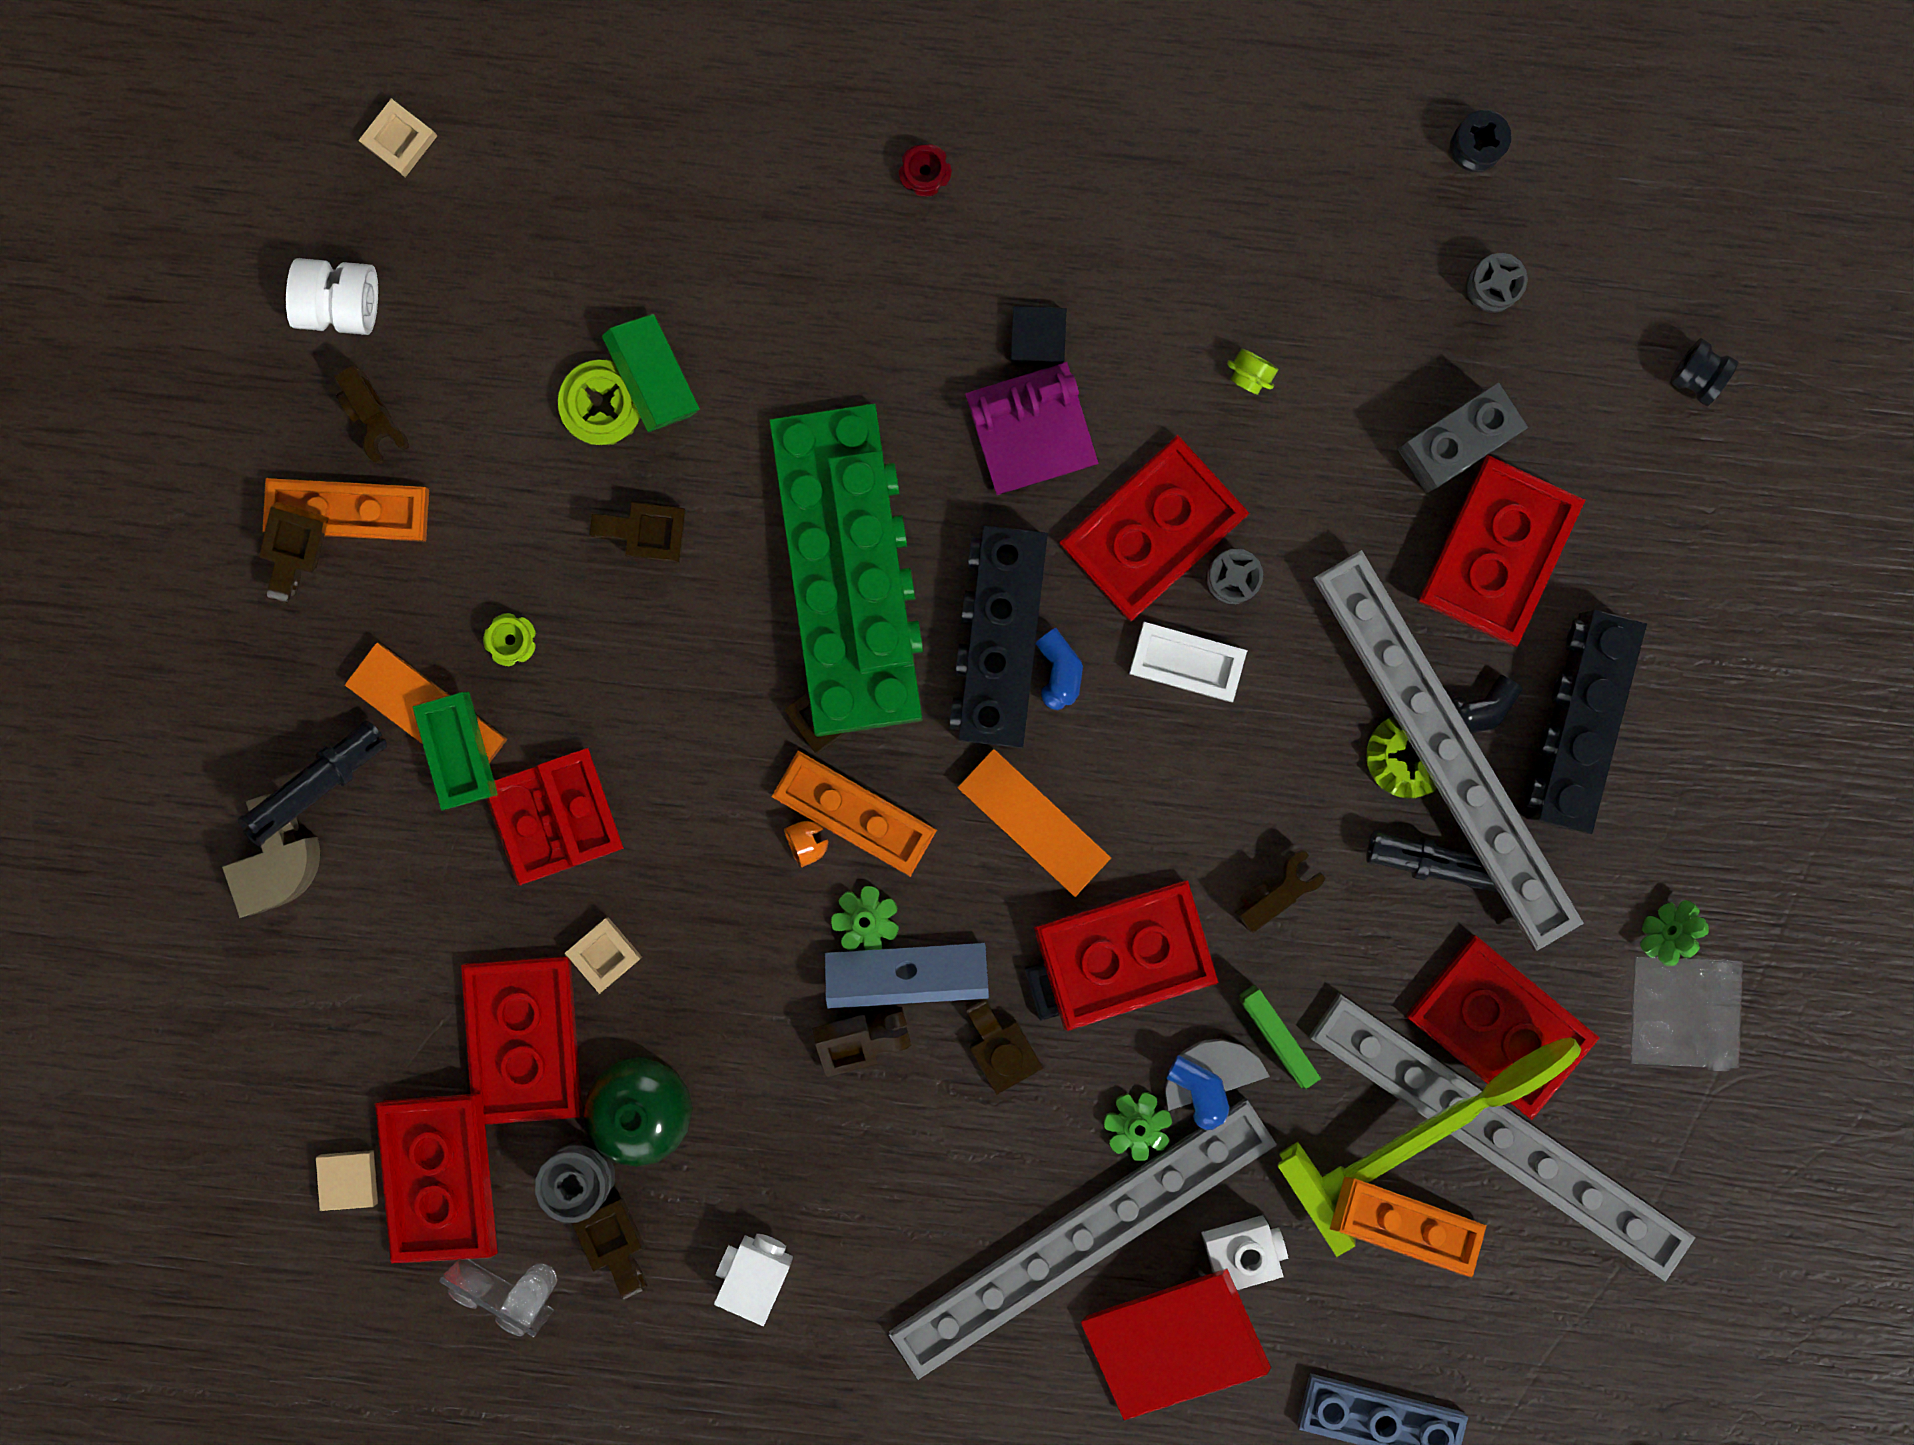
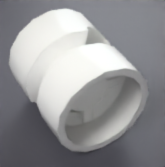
M303 258L293 260L286 287L287 318L292 328L324 331L329 324H333L335 330L339 333L369 335L372 332L378 307V279L373 265L342 262L334 270L330 263L325 260Z

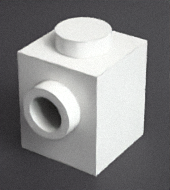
M1263 1215L1201 1232L1212 1272L1227 1268L1237 1290L1284 1277L1279 1262L1288 1259L1283 1236L1279 1227L1270 1229Z
M757 1234L755 1239L744 1235L739 1249L728 1245L715 1274L725 1279L714 1305L764 1326L793 1259V1256L784 1252L786 1246L780 1241L763 1234Z

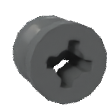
M1491 254L1475 266L1469 274L1466 284L1468 298L1475 307L1483 312H1502L1518 301L1526 291L1528 283L1527 271L1522 262L1511 254ZM1491 288H1492V289L1495 290V291H1499V292H1500V297H1499L1498 293L1493 292V291L1488 290V289H1491Z
M1230 549L1222 552L1210 563L1206 572V584L1210 593L1218 601L1225 604H1239L1251 599L1259 591L1263 583V569L1260 561L1252 553L1244 549Z

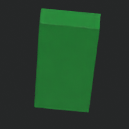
M654 314L609 328L602 335L648 432L690 418L700 410Z
M461 692L413 706L441 811L497 796V789L470 692Z

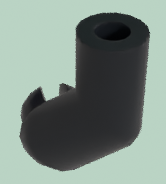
M1500 675L1485 699L1467 702L1464 698L1457 697L1451 701L1470 733L1495 729L1500 725L1523 688L1508 677Z

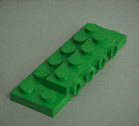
M869 404L770 419L815 736L819 737L923 721L913 654L923 652L919 620L908 622L905 601L915 599L911 567L900 569L897 548L908 547L903 515L892 516L889 496L900 495L895 463H884L876 405Z

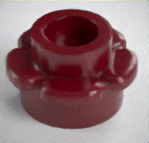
M933 144L915 145L909 148L902 156L903 166L899 169V177L903 186L906 189L915 190L916 195L922 197H930L937 194L941 186L945 187L949 183L952 174L951 165L946 162V153L940 147ZM928 166L930 173L923 175L920 173V168Z

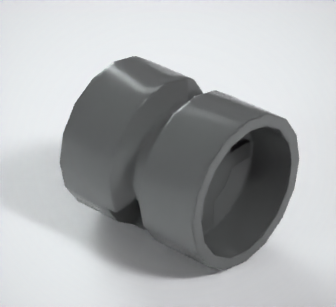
M575 1141L562 1146L540 1168L535 1179V1195L539 1206L549 1217L560 1222L577 1223L589 1218L608 1198L615 1184V1168L612 1160L601 1154L591 1142Z

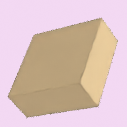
M391 98L359 141L398 173L406 177L436 139L437 135L432 129Z
M609 917L605 918L565 952L567 957L599 994L643 958Z
M374 1150L321 1154L316 1157L320 1211L367 1208L378 1204Z

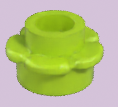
M1241 348L1235 361L1228 360L1227 365L1235 370L1230 380L1240 387L1256 395L1259 394L1262 387L1269 390L1274 388L1272 380L1279 369L1270 362Z
M511 613L501 614L494 618L491 626L485 630L483 643L485 649L492 654V659L496 663L503 666H513L515 662H525L533 655L536 648L533 638L536 632L532 623L526 618L521 617L518 619ZM508 635L515 637L514 644L508 645L506 643Z

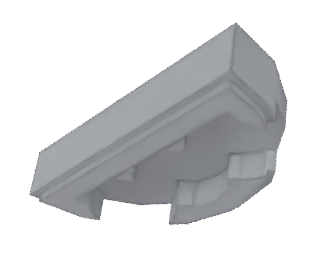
M1222 1038L1199 1041L1182 1051L1179 1055L1217 1074L1223 1081L1225 1092L1270 1077L1258 1056L1243 1045ZM1167 1079L1164 1090L1168 1111L1193 1103L1191 1091Z

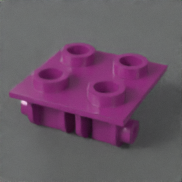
M1067 362L965 393L996 495L1099 464L1078 398V386Z

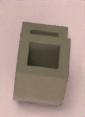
M271 794L246 801L248 810H252ZM297 817L265 841L261 846L263 853L222 867L239 918L255 915L293 901L303 894L314 880L320 862L318 837L296 841L293 832L298 831L299 828Z

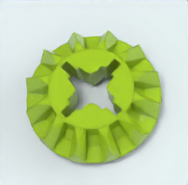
M592 360L574 368L561 385L558 395L559 414L565 427L575 437L590 445H614L626 436L633 434L641 417L613 361ZM619 386L614 392L615 396L610 401L618 417L614 420L610 415L607 416L599 412L595 416L591 415L585 421L594 405L585 389L589 387L593 392L597 391L599 394L605 395Z
M1395 716L1386 719L1374 730L1367 746V765L1373 779L1386 792L1402 798H1417L1433 793L1437 787L1421 761L1415 763V770L1412 771V779H1410V771H1407L1406 762L1397 761V758H1388V753H1397V750L1406 749L1408 738Z

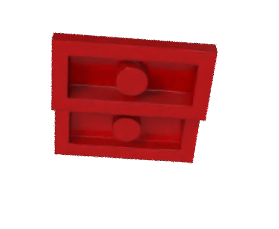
M588 748L495 780L498 795L486 798L517 886L624 849Z

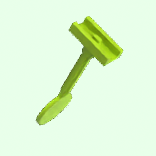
M1571 1037L1559 1039L1540 1047L1503 1070L1478 1095L1454 1103L1345 1169L1340 1166L1322 1177L1299 1142L1280 1152L1279 1155L1283 1161L1278 1163V1167L1332 1251L1338 1257L1354 1248L1356 1244V1238L1330 1230L1344 1176L1366 1183L1372 1181L1470 1123L1483 1109L1505 1105L1543 1086L1574 1062L1580 1054L1581 1047Z

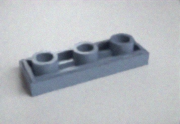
M985 943L825 953L827 1008L989 998Z
M1310 1373L1297 1426L1302 1431L1358 1445H1462L1468 1416L1462 1411ZM1389 1416L1392 1418L1387 1428H1375V1424L1380 1417Z

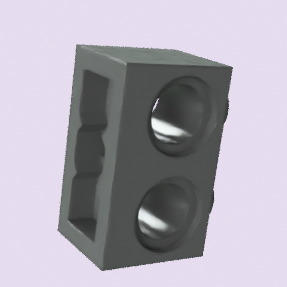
M1498 382L1406 442L1397 450L1424 491L1428 493L1528 429V426Z

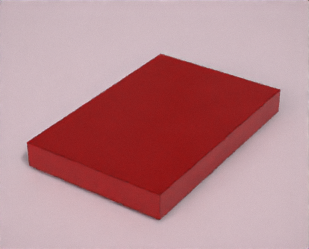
M1177 435L1059 542V545L1131 622L1250 513L1182 438Z
M1486 455L1481 462L1417 603L1505 644L1518 647L1585 503V499Z
M1182 880L1033 927L1062 1025L1066 1031L1219 983L1188 880Z
M1474 934L1469 937L1405 1015L1406 1018L1487 1085L1507 1067L1540 1047L1559 1039L1568 1037L1575 1039L1581 1047V1051L1569 1067L1533 1092L1510 1102L1530 1120L1534 1119L1600 1039V1037Z
M567 956L462 964L470 1093H482L485 1124L580 1118L582 1116L571 960Z
M482 1093L383 1100L375 1103L391 1263L491 1258L498 1254Z
M1227 1268L1086 1315L1081 1321L1123 1420L1266 1376L1271 1369Z

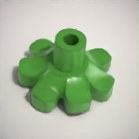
M865 886L862 889L860 899L850 891L845 892L839 899V904L845 912L835 913L832 916L831 924L835 931H846L841 944L849 951L856 950L860 943H863L865 950H881V937L893 940L898 934L899 926L897 923L888 920L889 917L897 913V904L893 899L889 898L879 902V890L877 887ZM867 917L870 920V924L863 925L861 918Z
M1682 901L1678 908L1672 902L1667 903L1658 910L1660 920L1653 916L1645 918L1642 931L1647 936L1640 943L1641 949L1651 958L1658 955V959L1663 965L1675 966L1679 962L1680 955L1690 958L1699 951L1700 946L1696 939L1708 935V923L1704 918L1697 917L1700 909L1691 901Z
M1149 1092L1140 1094L1137 1104L1131 1095L1127 1093L1117 1097L1116 1105L1120 1113L1109 1112L1104 1117V1128L1108 1131L1116 1132L1109 1140L1112 1150L1120 1154L1130 1147L1131 1156L1135 1161H1145L1148 1159L1149 1146L1158 1151L1164 1150L1169 1143V1138L1160 1130L1172 1124L1169 1111L1166 1109L1155 1111L1157 1098ZM1139 1125L1143 1126V1128H1142L1141 1130H1139V1131H1136V1130H1135V1128H1136L1137 1126H1139Z

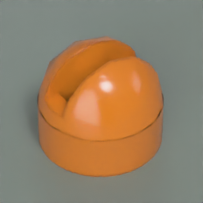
M802 821L784 828L789 847L800 868L822 858L828 848V839L816 844L813 835L819 833L824 828L813 821Z

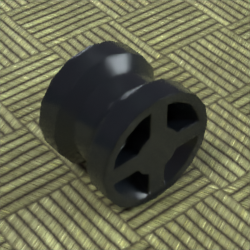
M1478 110L1469 114L1455 130L1450 141L1451 154L1454 161L1462 169L1470 172H1484L1491 169L1508 151L1511 144V129L1508 122L1499 113L1491 110ZM1487 137H1489V139H1490V145H1492V146H1489Z
M1700 338L1684 356L1671 377L1670 383L1679 389H1691L1696 393V398L1699 402L1709 406L1731 379L1738 366V361L1729 355L1718 356L1712 352L1711 344Z

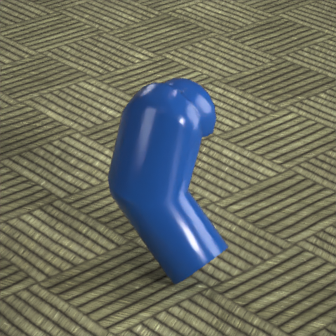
M1055 627L1036 641L1035 644L1052 665L1049 683L1041 690L1042 700L1050 709L1060 710L1065 705H1072L1078 698L1083 664Z
M1177 1055L1167 1073L1166 1079L1191 1091L1195 1110L1193 1118L1196 1124L1205 1130H1213L1224 1124L1228 1117L1229 1104L1222 1079L1217 1074Z

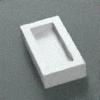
M1143 622L1129 674L1233 702L1247 650Z

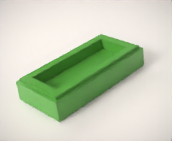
M1252 985L1240 993L1239 1001L1294 1081L1301 1088L1304 1087L1305 1089L1319 1081L1321 1077L1262 991L1257 986Z

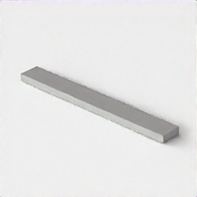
M1363 551L1357 552L1313 578L1532 949L1538 951L1584 924Z
M1339 993L1309 1036L1310 1039L1427 1119L1460 1100L1476 1096L1482 1092ZM1503 1105L1483 1109L1470 1123L1450 1134L1665 1282L1696 1238Z
M1244 1098L1229 1108L1228 1117L1224 1124L1213 1130L1198 1128L891 1329L889 1336L919 1380L1277 1144L1249 1101Z

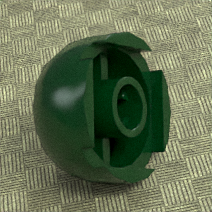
M636 1057L618 1061L597 1077L587 1093L584 1120L587 1134L601 1154L615 1163L638 1167L657 1163L678 1148L688 1132L693 1107L689 1089L675 1070L657 1061H651L649 1058Z

